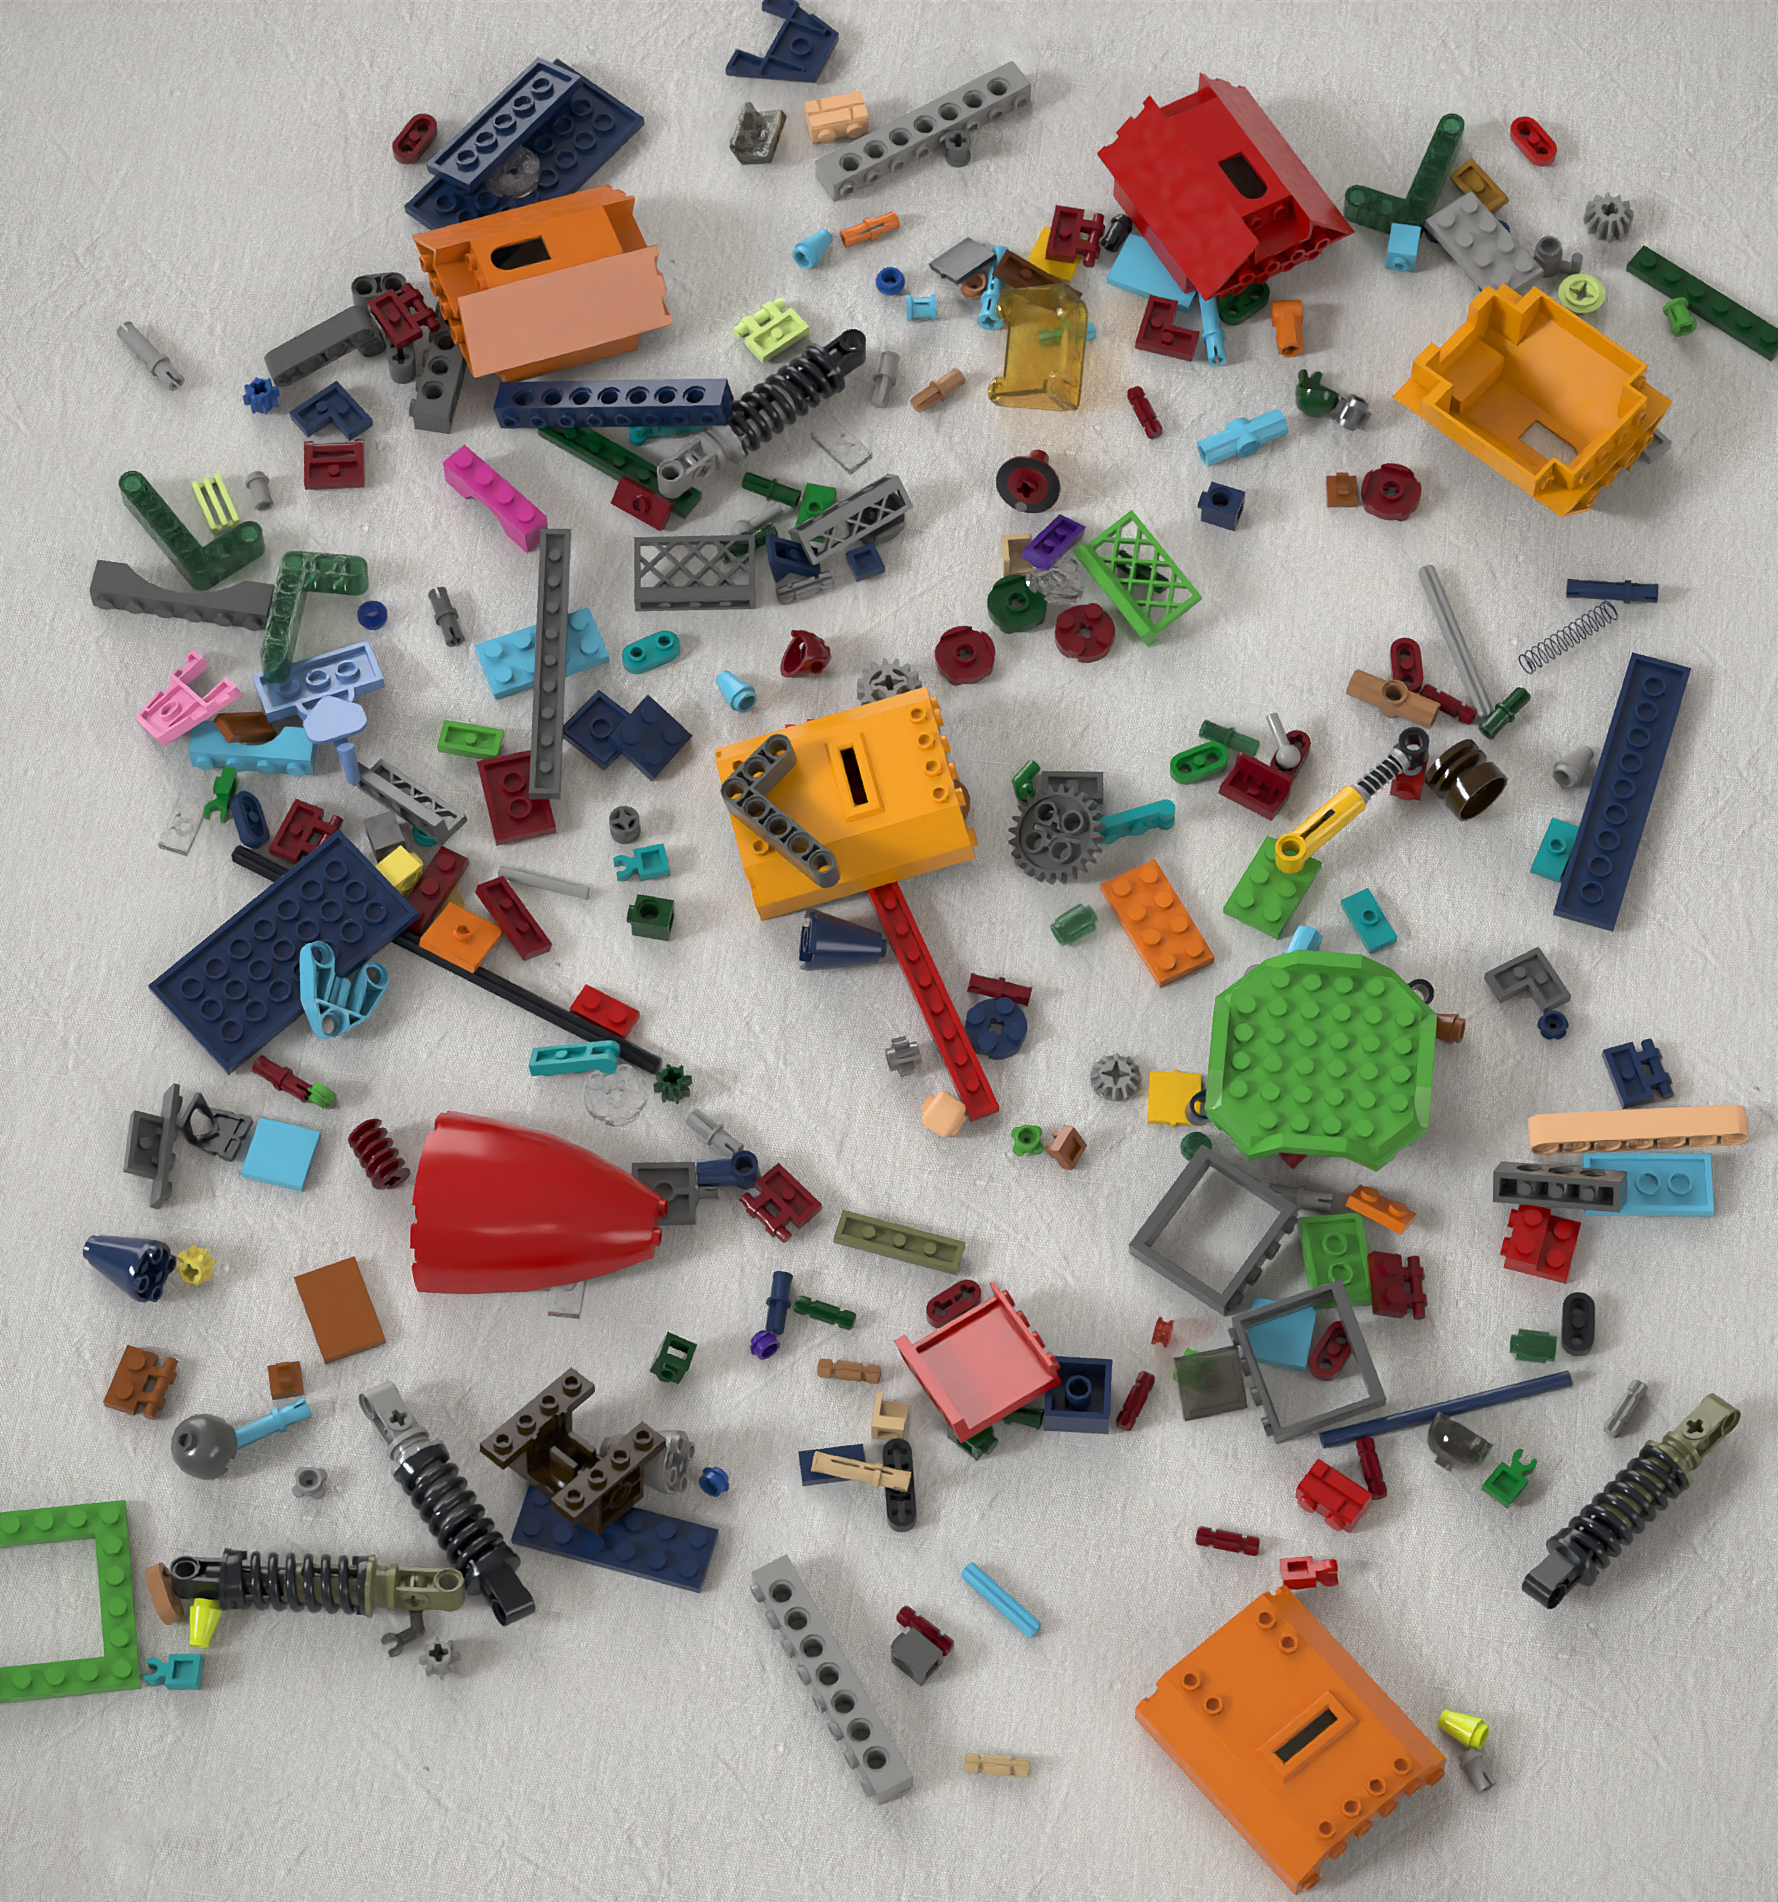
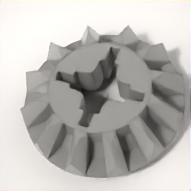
M1115 1053L1113 1056L1104 1055L1097 1063L1094 1062L1090 1081L1094 1091L1102 1098L1110 1101H1122L1135 1094L1140 1086L1141 1076L1138 1065L1132 1062L1130 1056L1123 1057ZM1114 1068H1118L1119 1075L1125 1076L1119 1078L1117 1086H1114L1112 1077L1107 1076L1112 1075Z

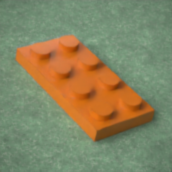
M1155 859L1100 884V891L1159 988L1214 963L1215 956Z

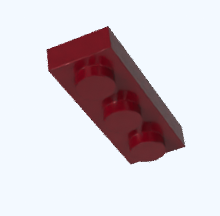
M444 846L440 847L406 899L420 915V918L407 928L408 930L420 936L424 935L470 864L468 858Z
M504 876L477 885L475 894L524 961L550 952L552 947L551 941Z

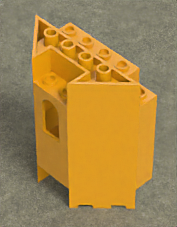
M1504 283L1496 291L1487 285L1469 304L1467 321L1440 348L1431 342L1413 360L1410 379L1392 396L1561 518L1592 511L1598 492L1603 487L1608 488L1613 483L1617 472L1622 467L1630 472L1643 449L1651 443L1654 431L1673 402L1647 384L1645 376L1648 365L1537 287L1534 286L1523 297ZM1537 422L1575 450L1577 457L1568 466L1555 457L1549 461L1519 438Z

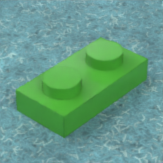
M444 720L437 745L438 752L483 760L499 757L504 740V730Z

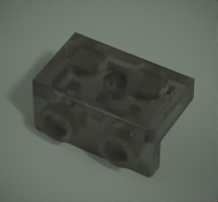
M751 102L744 103L729 146L741 165L772 163L787 119L783 110L757 112Z

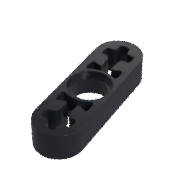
M894 1438L889 1440L883 1447V1466L895 1469V1459L892 1455L894 1449H900V1453L904 1455L901 1456V1469L897 1470L912 1473L907 1493H898L891 1488L885 1487L887 1522L894 1531L907 1532L916 1524L912 1449L910 1444L904 1439ZM904 1501V1511L908 1516H906L904 1522H899V1518L896 1517L898 1515V1502Z

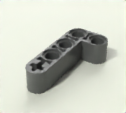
M398 272L358 276L351 284L354 306L361 305L371 313L367 302L390 289L396 291L395 293L398 297L403 295L401 287L407 283L406 278ZM385 333L391 379L399 384L410 383L416 377L414 342L397 350ZM399 359H404V364H399Z
M356 305L345 309L269 351L265 355L264 361L274 385L286 387L355 349L364 357L370 358L380 355L386 349V342L374 317L365 307Z

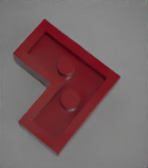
M1150 295L1135 341V349L1192 362L1200 332L1173 326L1178 310V301Z

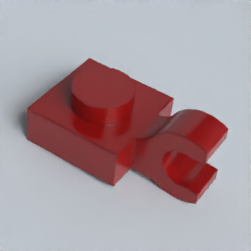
M1312 1556L1280 1559L1283 1586L1286 1585L1289 1590L1316 1588V1581L1329 1587L1338 1585L1337 1573H1330L1338 1572L1337 1560L1326 1559L1321 1562H1313Z

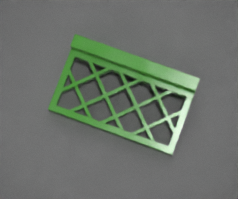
M1130 510L1085 547L1083 544H1080L1073 550L1079 561L1148 647L1158 640L1156 635L1203 599L1133 510ZM1133 521L1138 527L1136 539L1121 538L1122 529ZM1142 533L1147 539H1142ZM1103 543H1114L1112 557H1100L1095 550ZM1120 544L1135 545L1133 559L1118 558ZM1140 545H1149L1155 548L1153 560L1138 559ZM1161 555L1165 561H1159V556ZM1105 563H1111L1110 569ZM1117 564L1131 565L1129 579L1117 578L1115 576ZM1137 565L1152 566L1150 580L1135 579ZM1158 566L1170 567L1172 569L1170 582L1156 581ZM1177 576L1182 581V583L1176 582ZM1122 584L1128 585V590ZM1134 585L1149 586L1147 601L1134 600L1132 598ZM1154 587L1169 588L1167 602L1152 601ZM1175 588L1188 589L1192 594L1184 603H1173ZM1140 606H1146V607H1145V613H1144V611L1140 608ZM1151 607L1166 608L1165 617L1154 625L1149 619Z

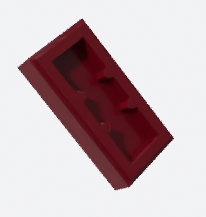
M627 476L620 478L610 503L658 531L665 529L675 503Z

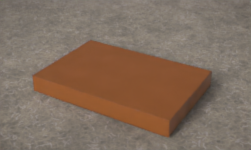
M355 1256L294 1277L325 1364L386 1343Z

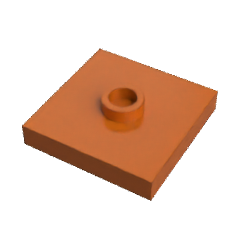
M450 902L421 937L419 946L474 973L502 938L503 931L499 926Z

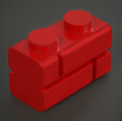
M1319 1458L1298 1484L1295 1498L1298 1499L1297 1502L1302 1509L1309 1513L1316 1511L1325 1517L1326 1524L1336 1531L1343 1529L1347 1533H1351L1360 1518L1363 1517L1370 1507L1373 1497L1372 1493Z

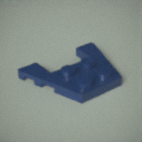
M763 0L762 11L784 18L785 21L764 58L736 49L725 68L726 75L815 83L839 41V33L813 13L808 14L799 7V3L795 0Z

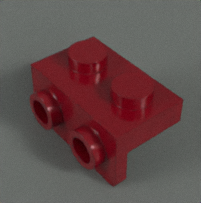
M1240 752L1234 768L1220 785L1218 794L1272 821L1289 799L1294 779L1284 772L1259 761L1257 758Z

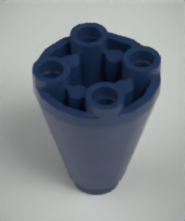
M93 1235L88 1238L83 1248V1257L88 1260L91 1266L133 1300L143 1303L147 1301L155 1303L161 1298L163 1285L167 1280L168 1274L175 1269L177 1258L171 1254L168 1245L157 1240Z

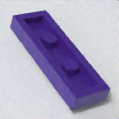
M1059 514L1024 548L1021 558L1030 562L1036 568L1048 571L1083 537L1086 526Z

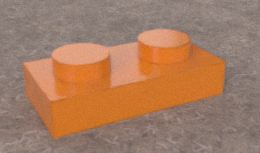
M1361 1184L1350 1194L1345 1205L1400 1235L1410 1227L1416 1216V1213L1409 1210L1405 1204L1391 1201L1380 1195L1376 1189Z

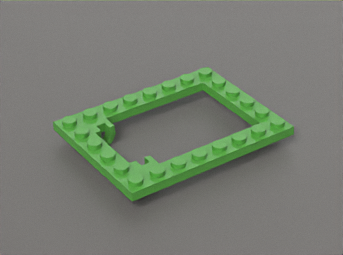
M125 1500L0 1512V1548L95 1538L104 1657L0 1667V1703L141 1689Z

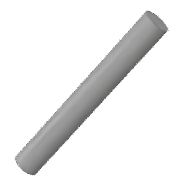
M500 866L498 871V877L504 876L509 881L587 900L589 897V887Z

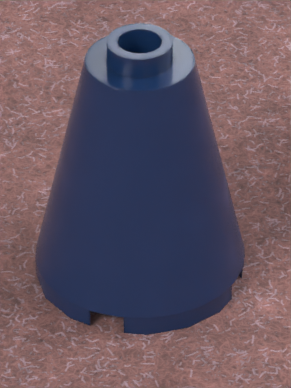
M816 909L807 910L804 918L810 919L809 926H802L799 946V961H805L800 966L801 970L816 971L877 964L880 958L885 957L887 941L882 939L880 932Z

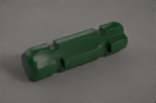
M803 1295L798 1296L794 1304L793 1310L795 1313L804 1316L810 1314V1318L831 1325L837 1323L838 1327L846 1330H851L856 1321V1314L848 1310L842 1312L839 1307L818 1300L812 1302V1298Z

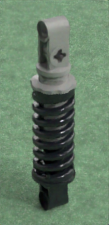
M849 329L824 347L811 343L802 352L801 357L793 358L789 365L779 368L777 374L769 375L765 379V383H758L754 386L753 391L746 392L741 396L740 400L733 401L727 426H706L707 431L698 433L692 442L687 443L677 453L659 464L657 478L660 494L666 498H677L697 482L704 480L715 469H722L727 461L730 460L734 464L740 465L749 455L747 449L750 451L758 450L760 448V441L767 443L772 439V432L780 434L784 431V423L787 425L794 424L796 422V414L804 417L808 414V406L812 408L819 406L820 397L828 399L835 393L843 391L845 389L844 377L861 366L866 360V337L864 333L857 329Z
M391 1381L384 1382L360 1393L358 1400L362 1412L370 1420L380 1435L381 1440L387 1446L386 1453L389 1458L396 1462L391 1470V1475L395 1481L401 1483L405 1494L411 1496V1504L415 1509L420 1510V1518L428 1524L430 1533L437 1537L438 1545L442 1550L446 1551L448 1561L455 1565V1569L462 1573L463 1579H465L464 1589L467 1594L471 1596L482 1594L493 1610L497 1621L504 1627L535 1613L533 1597L515 1573L521 1564V1559L503 1541L504 1536L500 1532H492L495 1523L491 1518H483L486 1509L482 1504H474L477 1498L476 1493L472 1490H465L468 1481L463 1476H457L459 1467L455 1463H447L450 1459V1454L444 1442L439 1439L430 1441L429 1433L424 1427L419 1426L412 1412L400 1397L398 1389Z

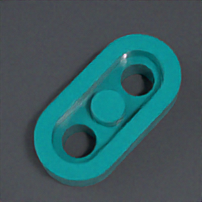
M663 630L628 644L622 652L624 668L632 674H643L675 660L680 653L679 638L673 632ZM661 642H669L666 646L660 645ZM635 653L642 654L640 657L632 656Z

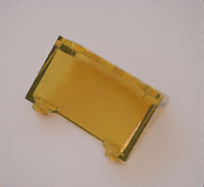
M1064 283L1000 290L996 312L998 318L1008 326L1003 377L997 376L992 379L988 386L989 400L1001 407L1061 412L1077 410L1081 399L1088 327V310L1085 302Z

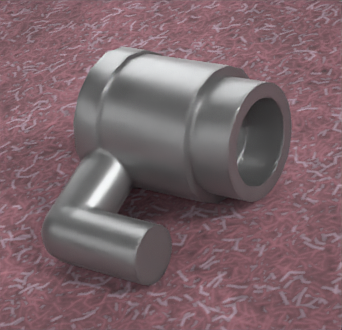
M1545 236L1537 243L1533 259L1544 270L1543 277L1549 278L1558 274L1559 271L1579 274L1582 268L1583 255L1574 253L1571 257V262L1561 260L1563 251L1561 242L1553 236Z

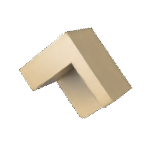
M1031 533L1001 535L1003 577L1014 574L1024 575L1025 578L1033 577V565L1021 558L1024 548L1032 541Z
M876 1391L871 1423V1438L887 1441L894 1438L904 1439L909 1406L903 1403L883 1401V1392Z

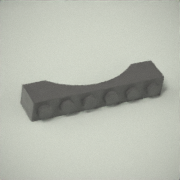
M97 560L89 589L93 606H98L104 610L120 609L127 610L133 614L148 613L155 614L161 618H183L195 623L201 621L211 622L223 627L233 625L245 627L251 631H259L260 629L270 631L277 603L274 584L244 580L232 587L215 592L198 594L180 593L163 589L148 582L136 574L126 563Z

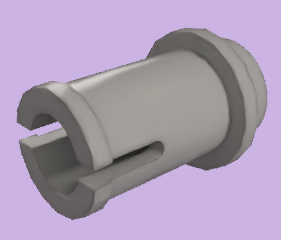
M262 471L250 473L245 483L246 487L251 491L254 507L257 511L269 510L274 505L267 485L269 478Z
M1472 1748L1459 1756L1458 1759L1461 1762L1459 1767L1466 1770L1477 1792L1482 1793L1484 1789L1488 1790L1493 1787L1497 1781L1493 1778L1482 1760L1483 1753L1478 1752L1476 1748Z

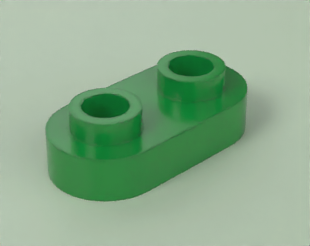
M1210 741L1178 753L1170 762V776L1175 782L1188 785L1218 774L1227 767L1228 750L1223 744ZM1214 758L1217 760V762L1211 763L1208 761V759ZM1182 769H1187V770H1189L1190 772H1189V773H1181L1180 770H1182Z

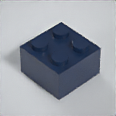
M1055 1356L1061 1367L1057 1370L1061 1383L1045 1393L1044 1431L1108 1434L1113 1359Z

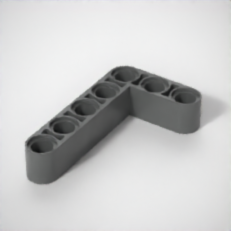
M783 734L772 735L723 782L720 789L721 796L732 815L816 885L822 888L833 887L838 883L841 876L833 853L764 797L795 766L797 760L790 739ZM779 751H786L784 754L780 756H775V754ZM758 772H764L760 777H753ZM742 793L741 797L731 799L735 794ZM764 811L761 816L753 817L755 813ZM779 830H786L781 835H775V833ZM801 848H808L804 853H796ZM823 866H830V868L826 871H819V869Z

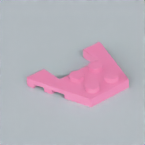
M194 650L190 651L185 657L189 661L181 671L175 669L171 674L170 678L173 681L164 693L158 690L135 718L142 728L163 747L243 695L227 678L202 699L194 693L188 685L209 667L208 663Z

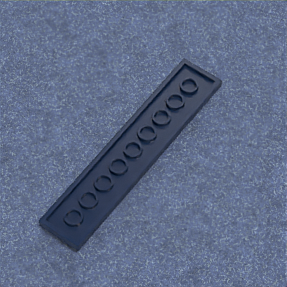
M1632 652L1554 908V916L1614 931L1691 668Z

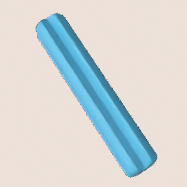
M971 1562L961 1572L962 1578L1027 1637L1031 1638L1038 1633L1041 1628L1040 1621L978 1565Z

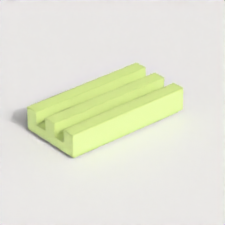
M219 473L213 474L214 478L211 479L208 477L202 478L203 482L197 483V481L191 482L192 489L212 535L241 525ZM216 485L232 519L228 522L212 488ZM202 490H207L221 524H215L201 492Z

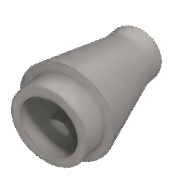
M1581 744L1570 754L1558 761L1553 771V777L1556 782L1566 788L1578 785L1590 760L1594 756L1592 749L1587 745Z

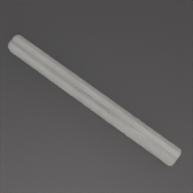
M1433 565L1423 566L1419 569V577L1471 704L1477 710L1476 716L1478 720L1484 721L1494 710L1436 569Z

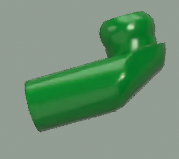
M1029 760L1012 779L1015 796L1022 802H1028L1027 796L1034 798L1036 795V788L1033 789L1031 780L1041 768L1033 760Z

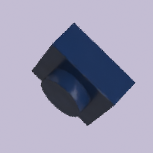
M874 543L845 553L846 561L857 582L885 573V566Z

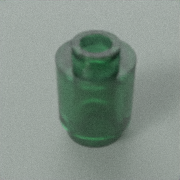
M1079 903L1055 918V923L1050 925V929L1061 946H1065L1068 943L1072 945L1096 930L1095 922L1098 921V918L1089 905L1084 907Z
M1518 1328L1517 1335L1511 1334L1509 1353L1515 1354L1516 1361L1546 1364V1361L1554 1362L1557 1336L1549 1335L1547 1331Z

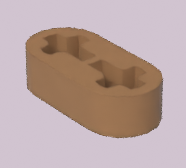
M158 1563L146 1569V1582L155 1609L162 1622L166 1625H171L184 1617L183 1606L180 1598L173 1592L171 1573L167 1566L163 1563Z

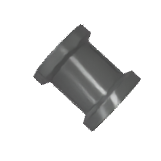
M963 130L951 131L945 138L947 148L945 152L946 162L952 167H964L971 159L969 150L971 145L970 135Z

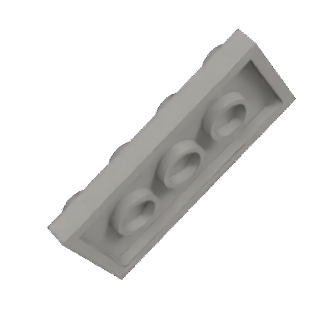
M1469 192L1425 220L1424 227L1482 290L1488 285L1496 291L1504 283L1518 293L1543 277L1544 270L1472 192Z

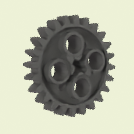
M1060 784L1057 791L1055 787L1048 785L1047 794L1037 789L1038 798L1034 800L1032 797L1027 796L1029 805L1027 807L1018 806L1022 812L1021 816H1012V819L1018 824L1017 827L1008 829L1009 832L1016 835L1015 838L1008 841V844L1016 847L1011 852V855L1019 859L1016 865L1025 869L1024 873L1030 877L1034 876L1039 882H1043L1046 879L1048 883L1054 885L1057 878L1058 881L1066 884L1067 875L1077 880V870L1080 869L1087 873L1086 863L1088 861L1094 864L1097 863L1096 859L1092 856L1093 853L1103 852L1097 846V843L1106 840V837L1100 834L1099 831L1107 827L1103 822L1098 821L1104 814L1099 810H1095L1098 804L1092 799L1089 800L1090 796L1084 791L1080 793V790L1074 786L1069 790L1064 784ZM1054 810L1053 817L1046 821L1048 812ZM1080 819L1079 827L1072 831L1074 822ZM1038 824L1056 833L1062 832L1070 838L1079 839L1080 843L1075 844L1059 836H1051L1045 831L1034 829V826ZM1042 838V844L1034 850L1035 842ZM1065 848H1069L1067 856L1060 859L1061 852Z

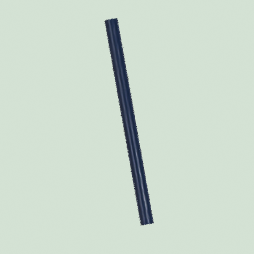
M1566 1370L1321 1432L1319 1433L1320 1442L1324 1449L1361 1438L1372 1437L1572 1386V1378L1570 1372Z

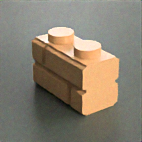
M861 91L804 102L805 121L812 144L818 142L829 144L835 139L847 136L858 138L863 133L869 132L868 114Z

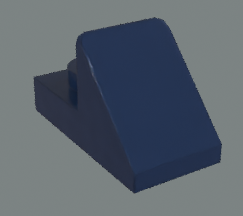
M772 535L765 537L769 565L775 583H778L789 573L804 577L814 575L815 578L818 577L817 574L821 573L820 562L811 565L800 543ZM812 547L814 554H818V548Z

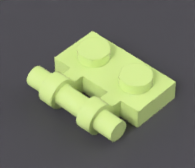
M781 298L774 302L768 301L761 306L760 311L752 316H745L740 320V324L732 329L737 338L742 337L746 333L749 334L745 338V345L762 364L810 333L809 326L792 308L784 313L780 312L786 308V304ZM766 320H769V321H770V322H768L767 324H765V325L762 326V327L759 326L760 324H762V323L765 322Z

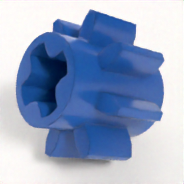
M255 377V380L250 385H244L246 392L243 395L244 405H250L253 414L258 412L267 415L273 407L278 408L279 388L278 386L272 387L270 378L265 380Z

